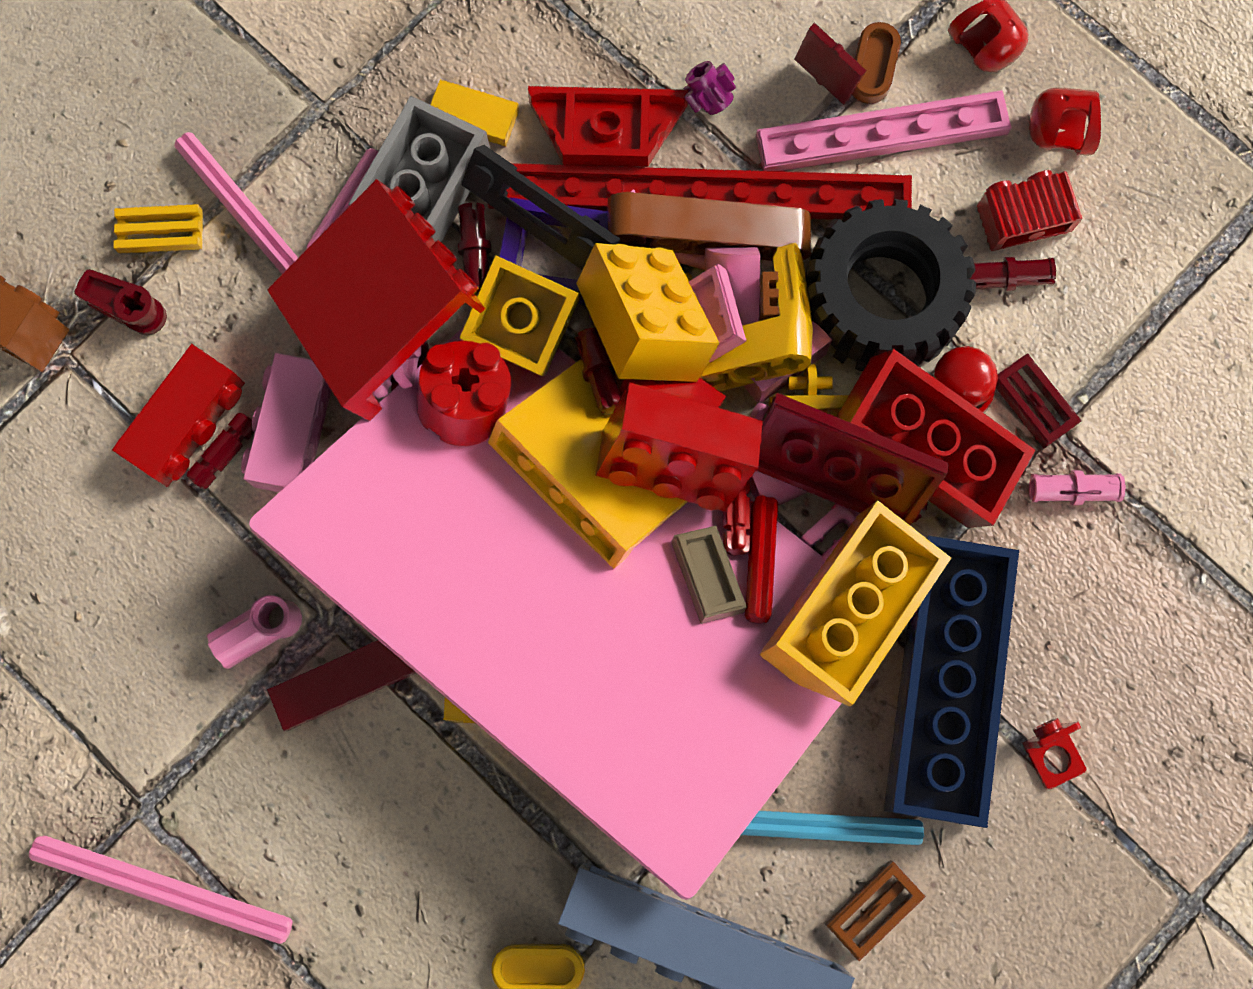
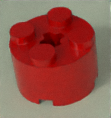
M453 341L443 345H435L427 352V357L423 361L419 372L417 413L422 425L427 430L429 428L439 435L441 441L455 446L480 444L490 438L497 420L506 414L511 390V375L505 361L500 357L499 350L490 343Z

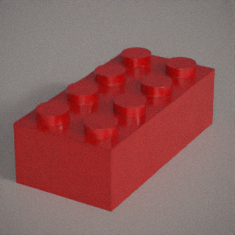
M895 349L874 356L869 360L836 416L947 462V475L928 501L967 528L994 526L1035 452V449Z

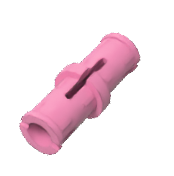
M1072 470L1069 475L1032 474L1029 481V495L1032 502L1069 501L1071 505H1083L1085 501L1122 502L1126 490L1125 479L1121 473L1085 475L1082 470Z

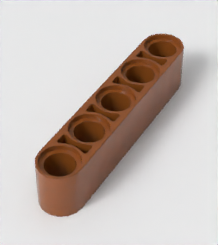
M634 192L616 193L608 197V231L620 238L618 244L644 248H664L673 250L674 253L705 255V248L757 247L760 253V260L773 261L778 247L796 243L803 260L808 259L812 254L811 218L809 211L805 209Z

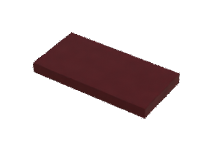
M776 393L762 419L759 465L756 471L858 513L863 512L876 501H879L911 526L948 472V463L779 393Z

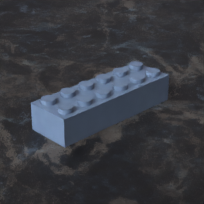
M585 862L582 863L578 870L558 923L567 927L565 935L577 942L592 946L594 939L611 945L610 954L619 959L637 964L639 957L655 963V972L666 978L682 982L685 975L698 980V983L702 985L700 989H851L855 979L840 964Z

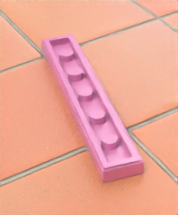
M1001 90L757 129L756 139L763 171H785L1008 135L1011 130V124L1003 91Z

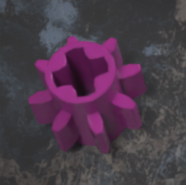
M704 61L692 68L687 74L685 81L688 85L683 90H688V93L684 98L695 113L702 108L709 115L720 113L733 101L734 95L731 91L736 89L733 83L735 78L725 63L715 68L711 61Z

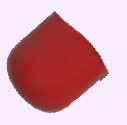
M983 0L960 13L948 27L949 36L955 44L963 45L973 57V64L984 72H997L1008 67L1020 57L1028 44L1029 34L1027 27L1007 0ZM987 14L981 21L963 32L977 17Z
M1050 88L1043 91L1035 99L1029 115V134L1036 146L1046 150L1067 148L1074 150L1077 155L1090 156L1095 154L1101 139L1099 93L1093 90ZM1088 116V127L1084 138L1086 118Z
M970 346L951 349L944 353L937 362L932 375L973 406L977 407L984 403L979 408L983 413L987 411L993 401L998 381L997 368L991 357L981 349Z

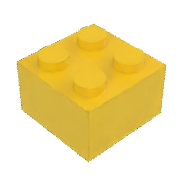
M495 255L477 297L486 309L479 313L472 308L460 339L477 343H490L499 350L501 358L538 375H546L582 295Z

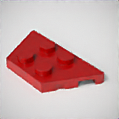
M528 86L529 103L563 165L648 167L688 106L684 98L688 90Z

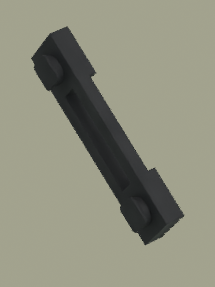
M482 145L474 148L461 185L581 270H583L595 243L612 245L619 243L620 238L588 216L582 217L517 172L516 166L487 146ZM511 187L571 229L569 238H565L508 198L506 189Z

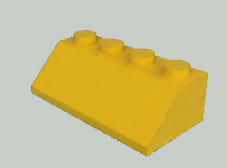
M876 501L855 518L759 655L794 683L847 706H852L951 557L882 503Z

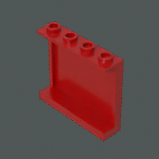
M378 179L267 289L341 406L369 421L382 410V407L372 393L464 303L479 313L486 309L474 294L479 289L476 283L463 270H456L453 266L457 261L454 254L439 240L435 242L432 236L436 231L432 225L419 213L416 212L414 214L411 209L415 206L413 200L400 187L395 186L391 190Z

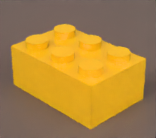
M595 243L576 284L618 379L697 382L720 343L673 250L634 247L624 244Z

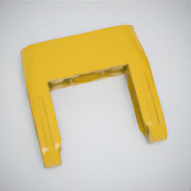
M796 243L778 247L773 257L774 271H778L776 288L779 289L778 304L780 316L743 325L746 342L711 363L708 362L700 378L719 392L752 384L754 381L751 378H754L755 381H762L797 373L806 369L811 364L813 325L804 262ZM689 272L684 273L688 282L693 279Z

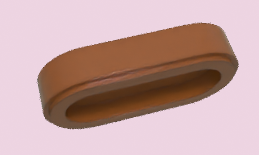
M875 22L864 28L859 38L854 59L867 71L852 95L855 99L865 104H874L883 100L887 96L892 84L901 38L898 31L888 23Z

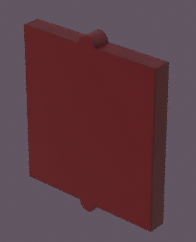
M815 22L808 29L794 58L797 63L816 79L819 85L824 86L843 105L851 98L867 71L844 50L840 43L837 44Z

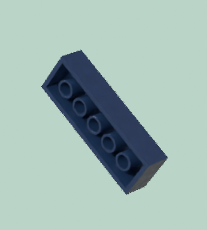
M928 535L926 539L950 556L951 559L907 625L884 811L987 828L1019 550Z

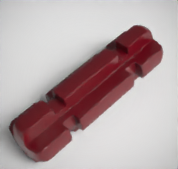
M240 412L234 416L228 424L230 426L228 431L226 432L223 429L201 455L204 459L200 463L196 461L187 472L188 479L199 488L207 489L217 478L214 474L218 470L222 472L244 446L241 442L244 439L249 440L255 433L252 430V419L244 413Z

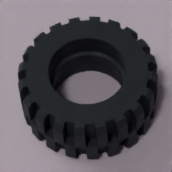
M879 199L869 201L865 211H862L861 207L856 205L845 211L842 221L834 219L826 227L823 237L818 238L806 269L807 291L812 321L820 326L832 339L831 345L836 349L833 357L843 364L847 357L856 361V370L864 371L872 357L892 349L898 351L917 366L923 360L930 362L940 354L945 346H948L967 319L972 308L969 303L975 296L976 282L970 278L976 269L973 258L963 256L968 245L962 235L953 237L949 232L953 225L948 220L942 217L937 221L929 216L932 209L921 204L918 210L907 207V200L894 199L892 206H884V201ZM884 257L897 260L913 270L920 279L926 296L924 308L915 316L898 320L885 319L873 315L865 310L853 297L847 280L849 271L855 264L870 258Z

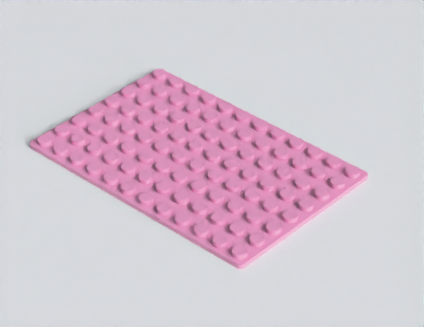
M463 328L459 330L446 343L453 341H464L460 339V335L463 331ZM558 348L547 374L541 376L503 359L511 375V390L506 413L576 362ZM420 365L417 368L413 386L405 389L398 385L379 402L382 410L371 421L365 418L360 419L250 519L251 531L677 896L685 900L692 898L841 705L836 700L794 683L759 655L825 561L819 553L777 521L771 618L764 624L752 623L746 620L744 611L743 614L701 624L671 541L674 535L717 526L723 542V534L727 531V529L723 528V511L706 510L698 506V504L687 502L633 548L629 556L613 569L488 444L489 438L480 444L472 446H455L441 441L439 435L429 428L427 430L422 425L417 413ZM750 500V528H751V513H752V503H753V501H751V500ZM749 552L745 555L731 556L727 553L746 603Z

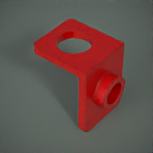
M1058 718L1052 719L1035 727L1033 731L1036 736L1022 742L1046 789H1052L1085 773L1087 770L1069 735L1082 728L1078 721L1060 723ZM1053 746L1064 749L1068 754L1069 764L1062 773H1053L1044 764V754Z

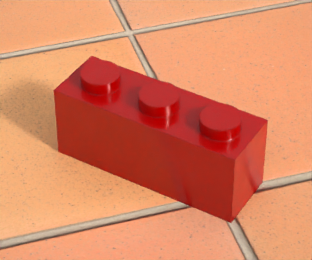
M191 343L112 448V451L156 481L169 487L172 481H177L185 474L190 465L189 458L198 446L206 444L211 439L216 430L215 423L224 411L232 409L239 401L242 394L241 388L245 382L228 367Z

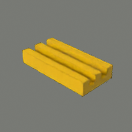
M198 204L114 208V217L117 219V224H114V233L117 235V240H114L113 248L118 253L202 249L203 210ZM184 219H192V220H190V221L149 222V223H129V224H128V222H144V221H164V220H184ZM174 232H192V236L128 239V235L134 234L159 235Z

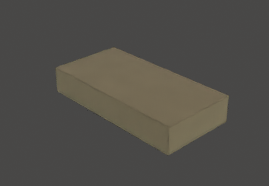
M717 526L674 535L671 543L700 623L703 624L743 614L747 606Z

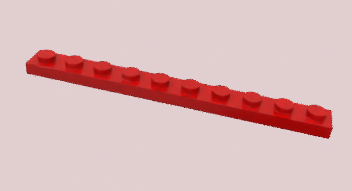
M511 163L517 167V172L566 206L607 211L608 197L616 193L631 192L633 189L636 193L801 208L809 211L811 219L842 220L846 210L857 205L861 207L862 211H865L869 201L879 199L884 201V206H892L894 199L907 200V207L912 208V175ZM511 187L506 189L508 198L528 200ZM488 204L489 209H495Z

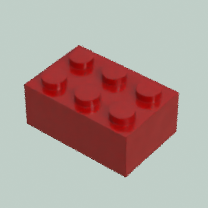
M629 382L603 429L595 476L609 479L618 486H635L653 491L662 498H679L698 504V506L706 510H721L725 512L758 469L763 421Z

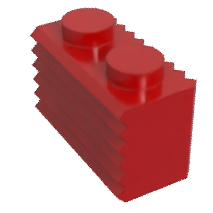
M1051 170L1040 171L1031 175L1027 182L1022 181L1019 184H1012L1010 180L994 183L986 189V192L977 204V211L982 220V227L984 228L991 251L1073 232L1083 219L1066 171L1059 174H1053Z

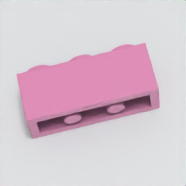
M275 353L272 366L268 365L263 375L262 386L265 395L262 407L258 406L253 415L252 430L255 432L252 447L247 448L244 452L241 470L244 474L243 479L253 487L280 492L315 460L331 389L311 359Z

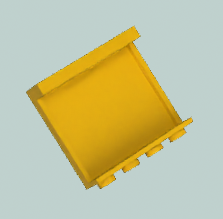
M580 359L499 418L488 444L589 546L615 569L629 556L633 548L688 501L679 498H662L650 490L635 486H618L609 479L595 476L603 429L612 414L603 415L598 409L590 382L583 379L582 371L584 364L582 359ZM615 373L614 376L620 389L624 379H618Z

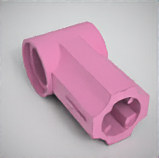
M275 595L260 597L253 603L251 609L207 635L208 645L214 657L219 660L222 666L230 669L278 639L293 636L302 624L300 608L294 602ZM281 606L284 612L283 621L278 627L272 629L269 624V614L275 607Z

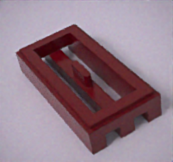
M1028 353L998 374L997 391L1043 449L1082 422ZM1021 368L1064 420V424L1060 425L1044 405L1043 400L1020 375L1018 371ZM1008 378L1019 390V392L1030 404V406L1034 409V411L1038 414V416L1042 419V421L1046 424V426L1050 429L1051 433L1048 432L1045 426L1041 423V421L1037 418V416L1033 413V411L1017 393L1014 387L1007 380Z

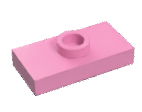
M719 264L714 265L689 281L720 343L712 355L710 363L746 342L727 270Z

